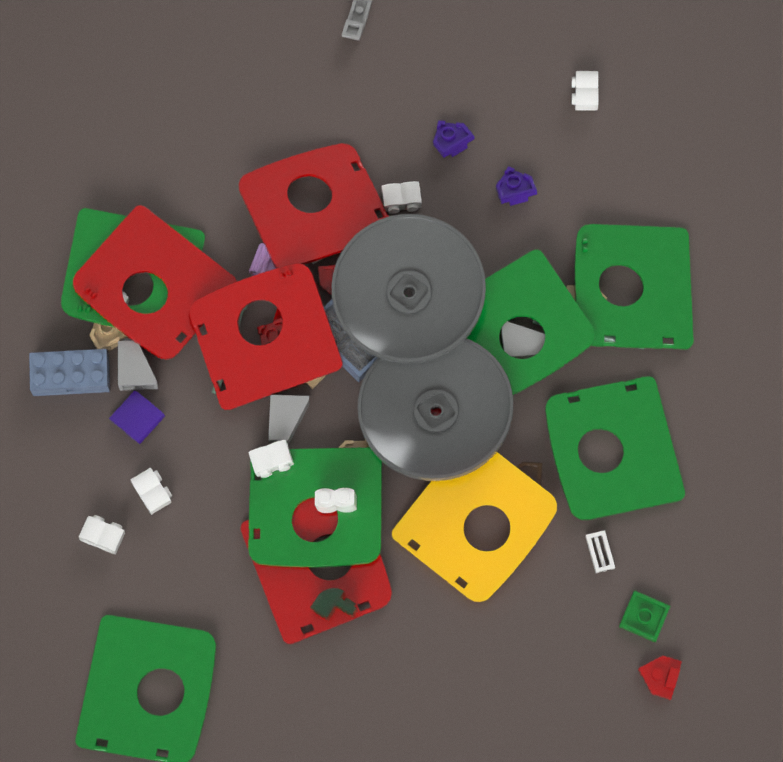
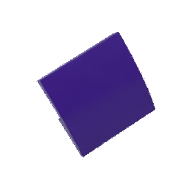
M134 391L109 419L129 437L141 444L162 421L165 415L141 394Z

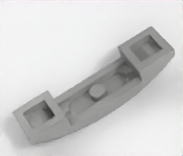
M353 0L348 19H346L342 37L360 41L373 0Z

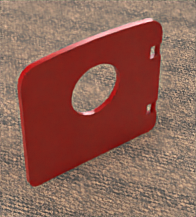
M344 143L282 159L243 175L239 181V192L275 268L295 263L305 265L340 253L348 242L363 228L380 219L389 217L366 169L362 165L357 151L354 147ZM357 163L360 170L354 171L351 164ZM306 176L321 179L331 190L332 199L330 204L322 211L316 213H306L296 209L290 203L287 195L291 183L298 178ZM380 210L383 217L378 219L375 211Z
M139 205L129 213L78 270L73 278V287L75 292L115 328L158 358L168 360L178 355L188 341L196 334L190 318L192 304L197 299L233 284L237 280L232 274L149 209ZM142 272L151 273L158 276L164 282L168 298L160 310L150 314L135 312L125 303L122 289L127 279L134 274ZM181 333H184L186 338L181 343L178 342L176 338Z
M295 263L248 277L197 299L191 306L190 318L219 404L224 410H232L334 373L343 366V361L313 274L303 264ZM258 300L273 303L281 312L283 319L280 334L274 341L266 345H253L247 342L242 337L238 326L242 310L248 304ZM205 324L208 334L202 336L199 325ZM223 379L226 390L220 391L217 381Z
M315 498L307 499L299 504L292 518L295 533L308 542H314L322 536L332 535L338 524L337 510L332 513L319 512L315 506ZM246 520L241 524L240 529L248 548L249 520ZM254 529V539H260V529ZM381 555L372 563L352 565L343 577L336 580L320 579L311 572L309 567L260 565L253 561L282 639L287 644L297 643L305 638L385 607L391 600L392 590ZM369 601L371 607L360 611L358 605ZM312 624L314 630L303 634L301 628Z

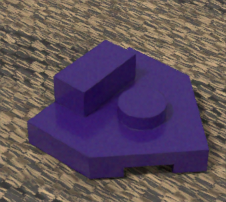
M438 120L433 145L443 158L448 155L454 157L467 149V144L475 138L464 123L456 122V124Z
M509 166L501 180L496 184V191L501 204L509 202L510 206L527 202L528 197L537 195V189L532 176L519 173Z

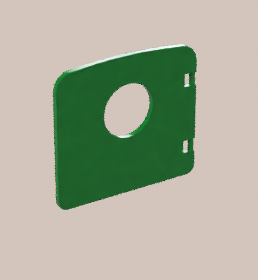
M83 208L79 211L61 297V307L67 315L114 327L75 292L73 278L127 216ZM168 224L203 251L205 235L201 230ZM151 273L149 275L153 281L152 294L145 302L139 305L128 306L135 312L142 314L154 313L160 310L167 301L168 292L166 285L158 276Z
M588 224L581 227L576 236L575 301L594 328L595 340L592 346L673 348L684 350L691 348L694 338L688 231L680 227ZM621 265L631 268L638 274L642 281L643 291L637 302L629 306H617L608 302L603 297L599 288V279L607 268ZM604 336H615V342L604 341ZM663 338H673V344L663 343Z
M532 250L485 279L486 293L483 310L476 326L466 338L479 344L496 358L508 377L512 394L515 395L554 373L591 347L595 340V331L544 254L540 250ZM516 317H529L537 321L545 333V342L542 349L535 356L527 359H517L508 355L502 349L499 341L500 331L507 321Z
M646 376L634 380L557 394L547 401L545 414L553 457L570 512L576 518L591 520L678 502L684 498V485L657 384L653 377ZM635 384L637 390L626 391L625 386ZM578 396V402L569 403V397ZM601 429L609 431L622 444V461L617 468L610 472L597 473L591 471L583 465L579 458V441L586 433L592 430Z
M370 447L289 449L294 465L290 466V469L280 472L276 470L272 472L271 476L262 478V480H255V472L250 459L248 551L254 562L260 565L280 567H336L368 564L378 558L381 552L382 461L373 453ZM324 488L334 491L340 488L353 489L357 496V510L347 513L337 510L338 524L330 537L320 542H308L295 533L292 525L294 511L303 501L315 498V491ZM254 529H260V539H254Z
M113 615L104 616L100 621L76 734V744L83 749L153 761L189 762L196 753L207 712L216 655L214 637L203 630ZM157 669H168L175 672L181 678L184 685V697L180 706L172 713L163 716L148 713L142 708L138 700V687L141 680L148 673ZM97 739L108 740L107 747L97 746ZM158 749L169 751L168 758L157 756Z

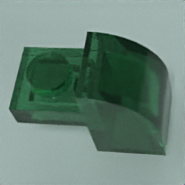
M329 588L322 591L310 607L313 612L328 621L336 608L353 618L358 612L357 608L354 607L356 604L348 598L343 600L345 592L338 588Z

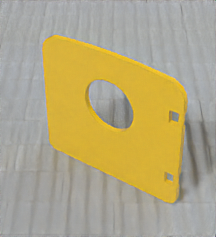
M497 452L487 463L467 475L450 480L431 481L394 527L392 537L468 599L474 602H483L488 600L502 586L537 543L555 516L557 503L552 494ZM485 505L494 506L502 510L510 522V535L506 543L499 549L487 552L472 547L464 534V523L467 516L474 509ZM412 539L420 545L417 551L408 545ZM459 576L468 583L465 588L455 582Z

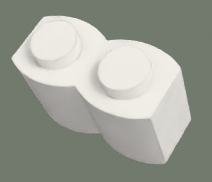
M576 71L575 77H572V88H575V93H572V105H575V110H598V71Z
M419 182L382 185V199L386 212L391 214L398 213L400 210L413 212L421 208L422 201Z
M286 440L277 441L248 452L257 477L266 478L271 476L272 472L276 470L280 472L290 469V466L294 465Z
M149 468L130 479L151 515L171 503L170 497H172V494L167 486L163 488L160 481H162V478L157 470L153 472Z
M327 488L315 491V506L322 513H332L336 510L345 513L357 510V496L355 491L350 488H340L335 491Z
M97 515L93 517L88 516L79 539L89 545L116 555L125 535L122 526L114 522L111 524L105 523V519Z

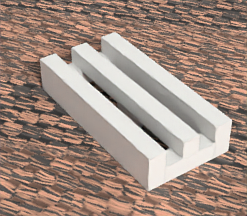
M605 530L586 535L595 573L615 569ZM598 536L602 537V541L609 562V565L607 566L604 560ZM591 538H594L602 567L598 565Z

